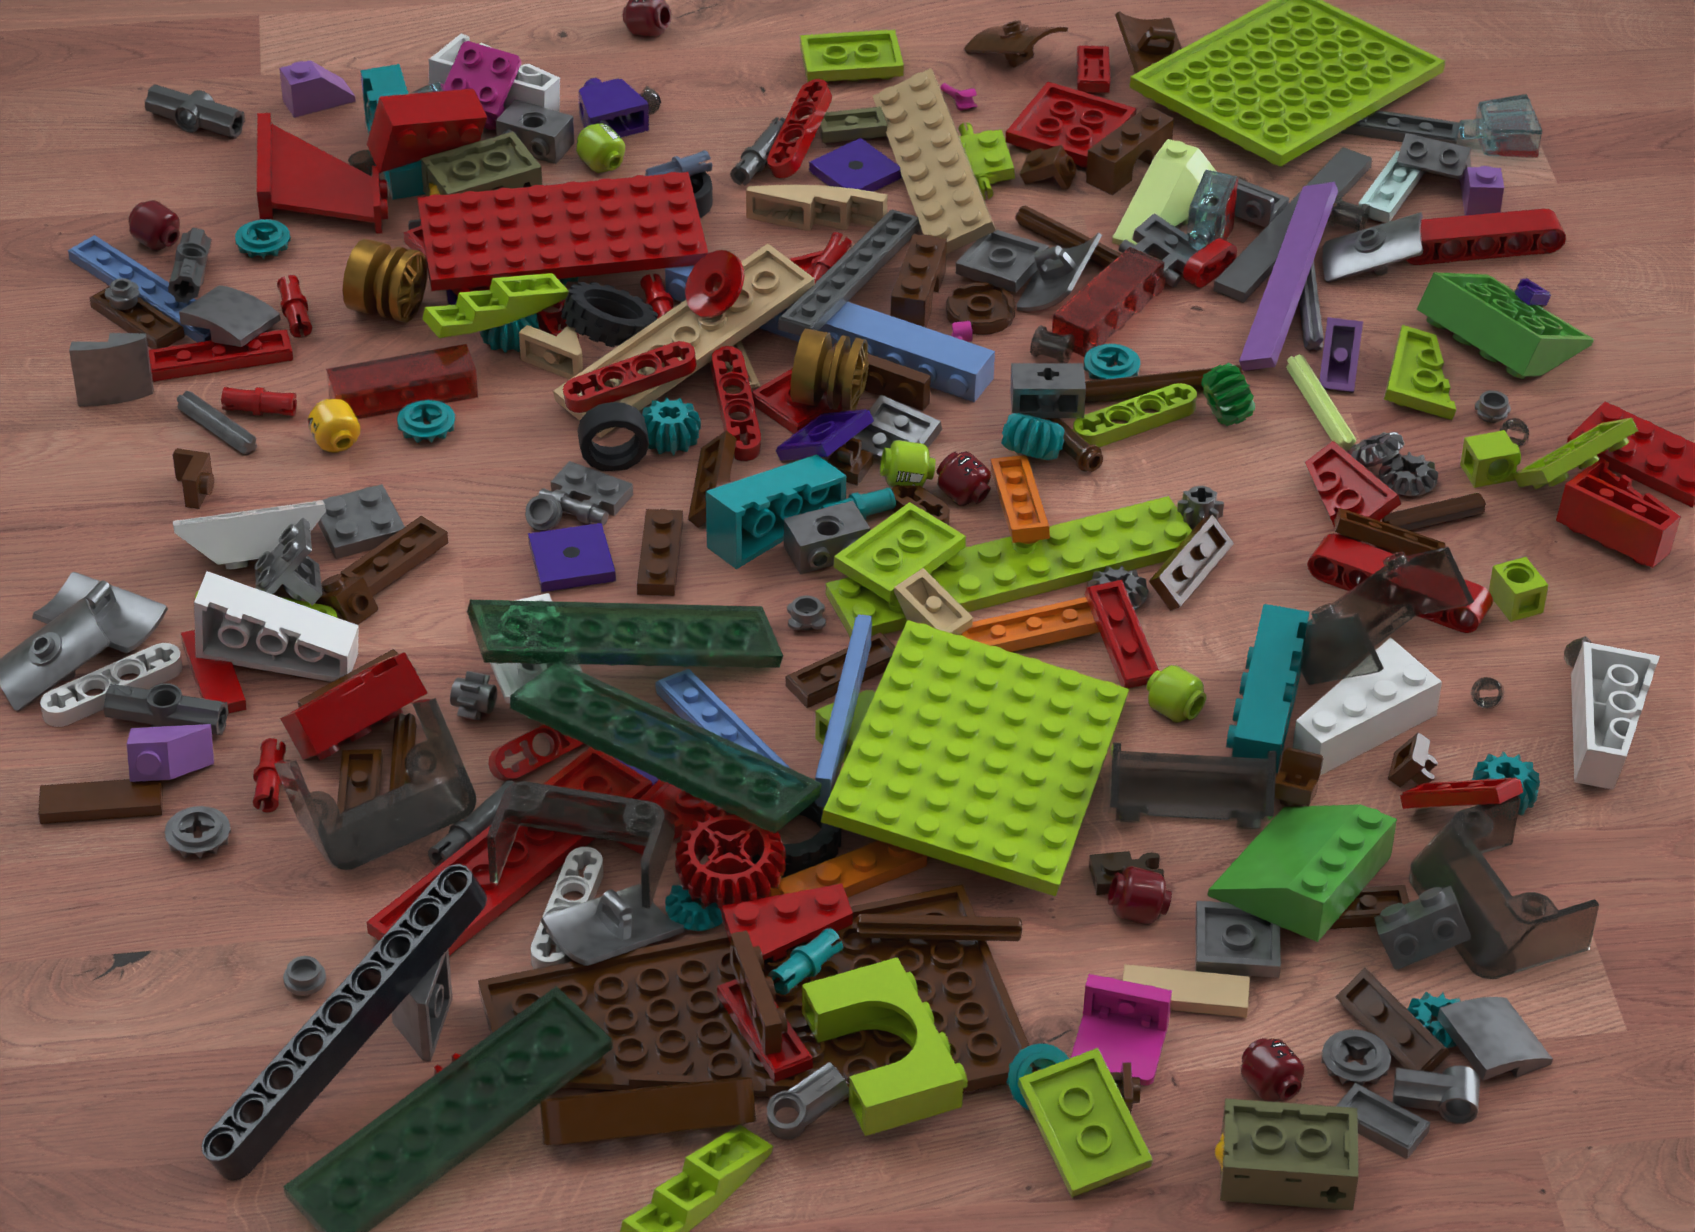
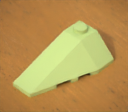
M1166 140L1153 158L1112 237V243L1121 245L1124 240H1128L1132 244L1137 245L1138 243L1132 240L1134 230L1154 213L1176 227L1180 223L1187 225L1193 221V215L1199 211L1207 212L1213 208L1210 206L1212 180L1217 176H1221L1199 148L1187 145L1181 141Z

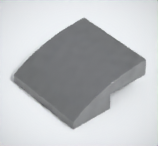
M222 285L217 286L179 311L181 325L210 329L212 342L242 347L281 320L280 313L262 300L243 291Z
M110 333L108 342L71 341L69 352L78 406L118 404L153 394L154 387L146 334Z
M880 395L869 410L874 422L853 438L862 441L861 450L871 452L874 458L881 460L884 448H890L894 441L922 443L929 447L943 429L941 421Z
M1482 997L1469 999L1441 1007L1437 1019L1482 1080L1507 1071H1511L1515 1077H1519L1552 1064L1553 1058L1507 998Z

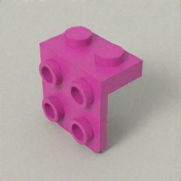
M466 41L461 45L441 91L474 88L487 116L484 128L495 130L497 118L506 110L503 105L521 66V59L518 55Z
M1088 974L1085 985L1083 1016L1070 1058L1098 1048L1110 1072H1121L1122 1063H1131L1132 1077H1139L1140 1085H1151L1155 1079L1169 1025L1172 990Z

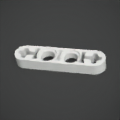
M159 643L48 691L42 696L40 701L44 722L50 726L63 727L103 710L106 691L110 684L148 690L155 685L175 678L182 671L179 648L174 644ZM129 673L139 675L133 680L120 679L121 676ZM92 689L104 690L103 693L95 696L85 694Z
M579 847L568 854L543 917L595 898L603 878V857L598 850L591 847ZM584 865H587L584 871V878L580 877L579 870L583 869ZM571 891H577L584 895L575 901L567 900L563 897L564 894ZM541 922L531 944V964L533 969L570 962L571 958L557 945L556 953H552L550 957H547L551 950V944H556Z

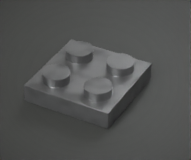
M996 230L978 239L956 262V274L974 281L993 284V286L1016 293L1038 270L1034 258L1035 253L1048 249L1049 246Z
M383 484L323 499L326 512L318 521L336 559L372 550L405 527Z
M1197 901L1195 912L1196 971L1279 978L1281 969L1280 926L1242 911V909L1227 902Z

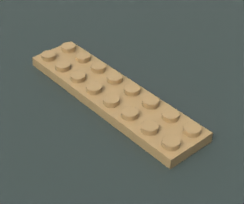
M932 68L922 73H917L911 78L892 87H887L880 93L873 95L876 107L882 108L887 123L886 134L897 164L900 166L901 175L916 215L919 218L918 221L923 234L947 239L946 254L995 232L994 223Z
M766 244L741 261L744 268L743 287L735 303L726 312L713 318L700 317L691 311L685 300L573 378L673 342L684 341L690 343L694 347L697 362L696 369L691 374L615 401L626 403L640 411L652 403L653 400H656L712 361V354L715 350L723 346L735 345L794 304L808 289L815 285V279L770 244ZM643 367L638 373L650 375L656 369L653 367ZM610 379L606 381L604 385L608 387H616L620 385L623 381L619 379ZM562 384L553 391L555 401L580 421L586 412L576 413L566 407L563 395L564 384ZM616 427L605 429L596 435L601 438Z

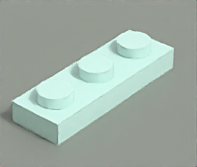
M1396 151L1360 200L1357 214L1369 217L1375 221L1390 222L1426 171L1398 165L1399 151Z

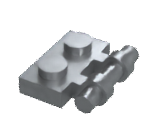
M1154 213L1134 230L1132 240L1138 244L1134 245L1128 240H1124L1118 250L1128 257V261L1136 267L1140 265L1151 272L1152 278L1158 282H1166L1170 286L1175 287L1179 283L1181 276L1173 270L1176 268L1183 273L1189 258L1205 246ZM1152 252L1162 260L1159 262L1150 256L1149 253Z
M569 461L551 481V491L542 488L538 495L548 494L553 496L561 504L562 513L573 514L581 522L586 524L595 522L604 525L608 520L609 514L615 516L633 496V484Z

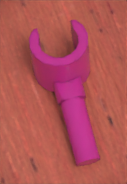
M946 83L941 85L940 89L955 99L958 110L977 107V104L973 101V97L977 96L974 88L959 91Z
M954 322L952 324L953 333L951 336L972 342L971 322Z

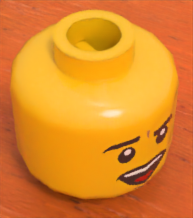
M341 399L322 400L315 405L309 414L308 428L322 450L326 452L344 451L358 440L361 433L360 423L347 402Z

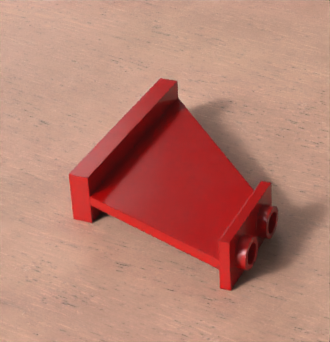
M257 113V201L260 220L273 219V208L373 222L375 223V233H382V220L388 219L387 179H380V173L376 166H372V176L275 126L272 124L271 113Z

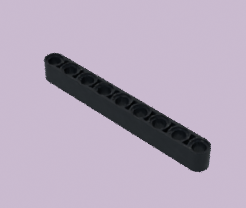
M453 864L439 873L206 1134L201 1146L202 1153L225 1179H242L256 1167L482 912L487 901L486 892L467 866Z

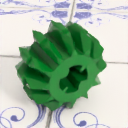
M1231 363L1223 366L1218 365L1203 375L1201 383L1204 389L1203 394L1212 410V414L1216 416L1218 422L1228 427L1234 423L1235 425L1245 421L1247 417L1253 415L1255 410L1254 396L1250 391V385L1245 380V376L1241 374L1237 366Z

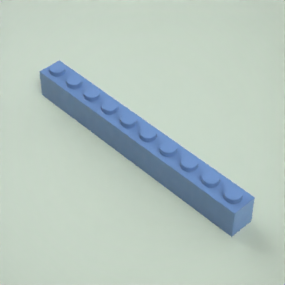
M694 266L665 268L666 292L673 299L681 302L686 300V283ZM847 302L819 330L831 334L832 347L836 342L838 343L842 335L850 337L851 347L855 338L866 339L868 354L931 375V388L972 402L979 398L994 379L995 351L851 302ZM791 306L759 327V329L799 342L801 337L778 330V319Z

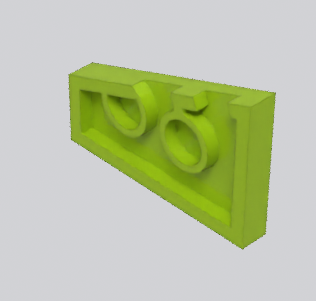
M1402 325L1384 400L1399 406L1410 407L1453 420L1456 406L1455 402L1450 400L1449 391L1451 387L1449 380L1444 378L1442 370L1444 362L1436 334Z

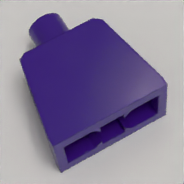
M591 78L586 81L584 87L579 89V115L584 128L593 124H606L621 138L649 131L648 102L623 79L617 78L601 82L598 78Z

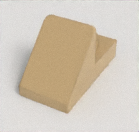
M526 325L519 332L520 359L567 379H571L583 371L582 350L575 328L567 326L557 336Z
M924 568L894 587V593L907 620L927 624L932 628L955 635H960L972 627L973 617Z

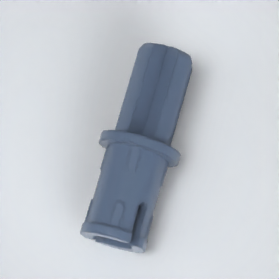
M703 150L683 158L675 156L670 162L648 168L645 171V176L667 174L669 172H689V176L712 171V162L707 164L703 162L711 159L709 153Z

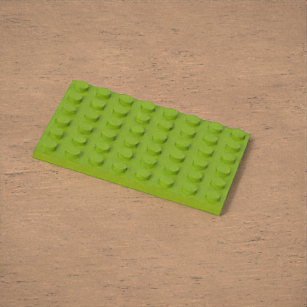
M1271 0L1132 75L1129 88L1141 93L1146 98L1164 105L1169 110L1183 115L1195 124L1202 125L1217 133L1218 136L1242 146L1243 149L1263 157L1271 164L1281 167L1443 73L1445 61L1323 0Z
M907 620L825 805L821 822L1056 897L1123 711L1129 689L1116 685L1113 682L1102 681L1080 674L1074 670L1054 666L1036 658H1029L1006 651L997 646L977 642L962 635H955L932 628L927 624Z

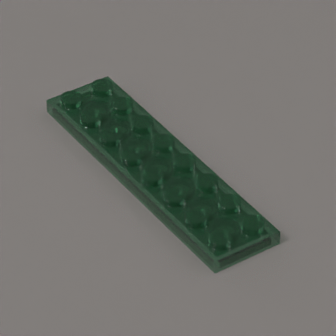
M470 599L467 609L484 663L779 668L783 659V654L762 606Z
M559 661L510 695V708L527 716L529 719L549 726L563 735L570 736L591 746L595 750L604 752L629 766L640 769L663 782H667L690 793L694 797L701 798L724 809L728 813L735 814L773 833L779 831L818 799L821 794L822 783Z
M556 986L284 1185L285 1196L319 1232H369L540 1104V1100L548 1098L612 1050V1038Z

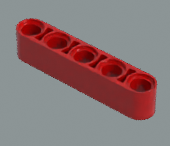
M1544 208L1422 219L1421 240L1423 253L1406 260L1412 265H1426L1547 254L1556 252L1563 247L1566 242V234L1554 211Z
M1333 533L1325 536L1307 563L1311 575L1324 583L1463 633H1472L1477 630L1493 604L1490 592L1479 584Z

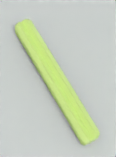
M1300 354L1295 357L1290 356L1287 359L1288 365L1286 369L1330 439L1345 451H1349L1356 442L1355 436L1304 356Z

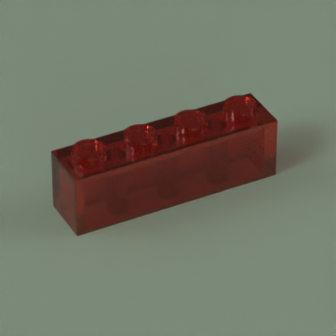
M1129 247L1053 314L1051 342L1082 357H1085L1090 349L1105 344L1106 340L1113 333L1121 330L1134 314L1140 313L1154 296L1160 295L1166 282L1165 277H1163L1165 262Z
M467 344L326 369L329 398L341 399L347 402L357 419L400 412L405 406L421 400L450 403L478 397L476 367Z

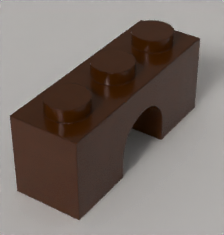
M1147 106L1088 150L1086 183L1110 195H1114L1132 181L1133 169L1137 159L1151 164L1166 140H1173L1174 118Z
M913 234L891 294L890 316L925 328L927 327L932 312L933 292H939L946 273L947 239L931 235Z

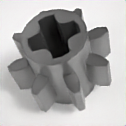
M1195 486L1189 491H1183V498L1177 504V512L1181 513L1184 517L1183 521L1187 522L1192 530L1203 518L1212 514L1217 521L1218 518L1223 517L1224 502L1217 501V492L1206 486Z
M467 671L465 679L460 677L455 679L450 693L451 706L459 707L457 716L481 720L482 713L490 714L493 711L497 699L496 685L488 684L490 675Z

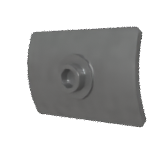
M1416 213L1326 241L1323 246L1322 255L1325 280L1333 282L1373 269L1375 274L1385 275L1389 264L1421 255L1423 253L1421 240L1422 213Z
M1097 233L1089 241L1072 248L1062 249L1057 245L1036 252L1034 258L1038 270L1032 276L1019 299L1017 311L1042 310L1064 300L1074 288L1102 234Z
M72 572L55 597L41 609L33 612L32 618L48 624L85 597L89 601L96 620L110 641L108 647L128 653L140 646L154 632L166 614L168 607L157 601L110 585L106 581H99L80 573Z
M85 597L0 658V686L14 710H22L61 680L69 681L73 679L76 669L110 645L109 639L91 610L89 601Z
M640 884L616 892L612 889L608 890L601 897L547 914L541 918L542 925L554 943L568 957L585 966L685 932L684 925L676 923L667 917L654 904L644 887Z

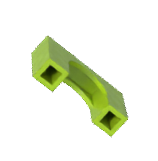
M898 957L802 984V1014L817 1043L861 1030L876 1029L900 1036L912 1048V1051L906 1057L893 1064L850 1076L849 1106L865 1136L962 1108L963 1089L967 1088L968 1085L965 1070L961 1063L955 1064L951 1057L947 1036L944 1032L938 1033L934 1025V1016L928 1002L921 1001L913 974L905 972Z

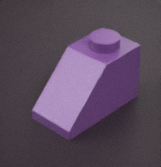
M311 60L295 62L290 66L279 68L283 102L294 118L356 102L355 95L344 79Z
M1490 166L1467 167L1460 179L1465 216L1501 212L1504 193L1501 168H1492Z
M1328 317L1319 379L1324 389L1354 392L1363 321Z
M211 724L131 728L127 741L130 782L171 780L214 764Z

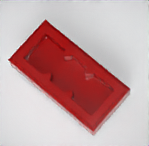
M1077 46L1078 91L1110 93V54L1108 46Z

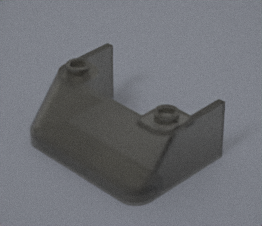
M1449 547L1408 556L1404 552L1393 554L1383 560L1384 567L1334 603H1328L1311 612L1313 618L1307 622L1301 672L1307 684L1313 685L1378 673L1384 667L1374 646L1417 615L1472 604L1474 600Z
M436 698L421 699L412 703L427 740L413 746L406 755L405 768L411 782L343 813H340L335 800L329 794L322 791L309 792L296 760H281L274 763L299 823L332 867L341 870L357 868L465 819L474 811L477 801L476 793Z
M1113 742L1109 757L1108 813L1116 814V821L1138 823L1140 822V816L1237 821L1236 828L1261 829V822H1269L1274 817L1277 751H1268L1263 759L1121 751V743Z
M527 781L514 783L504 791L487 835L490 882H499L519 826L646 846L641 859L642 908L650 909L675 836V818L669 810L650 801Z
M1518 795L1500 804L1477 805L1457 812L1412 860L1410 866L1409 881L1419 896L1431 888L1441 887L1444 889L1448 886L1452 887L1462 916L1471 934L1470 940L1454 947L1471 971L1485 979H1498L1590 950L1599 904L1595 899L1558 910L1547 896L1537 892H1526L1512 896L1484 858L1482 853L1512 845L1521 800Z

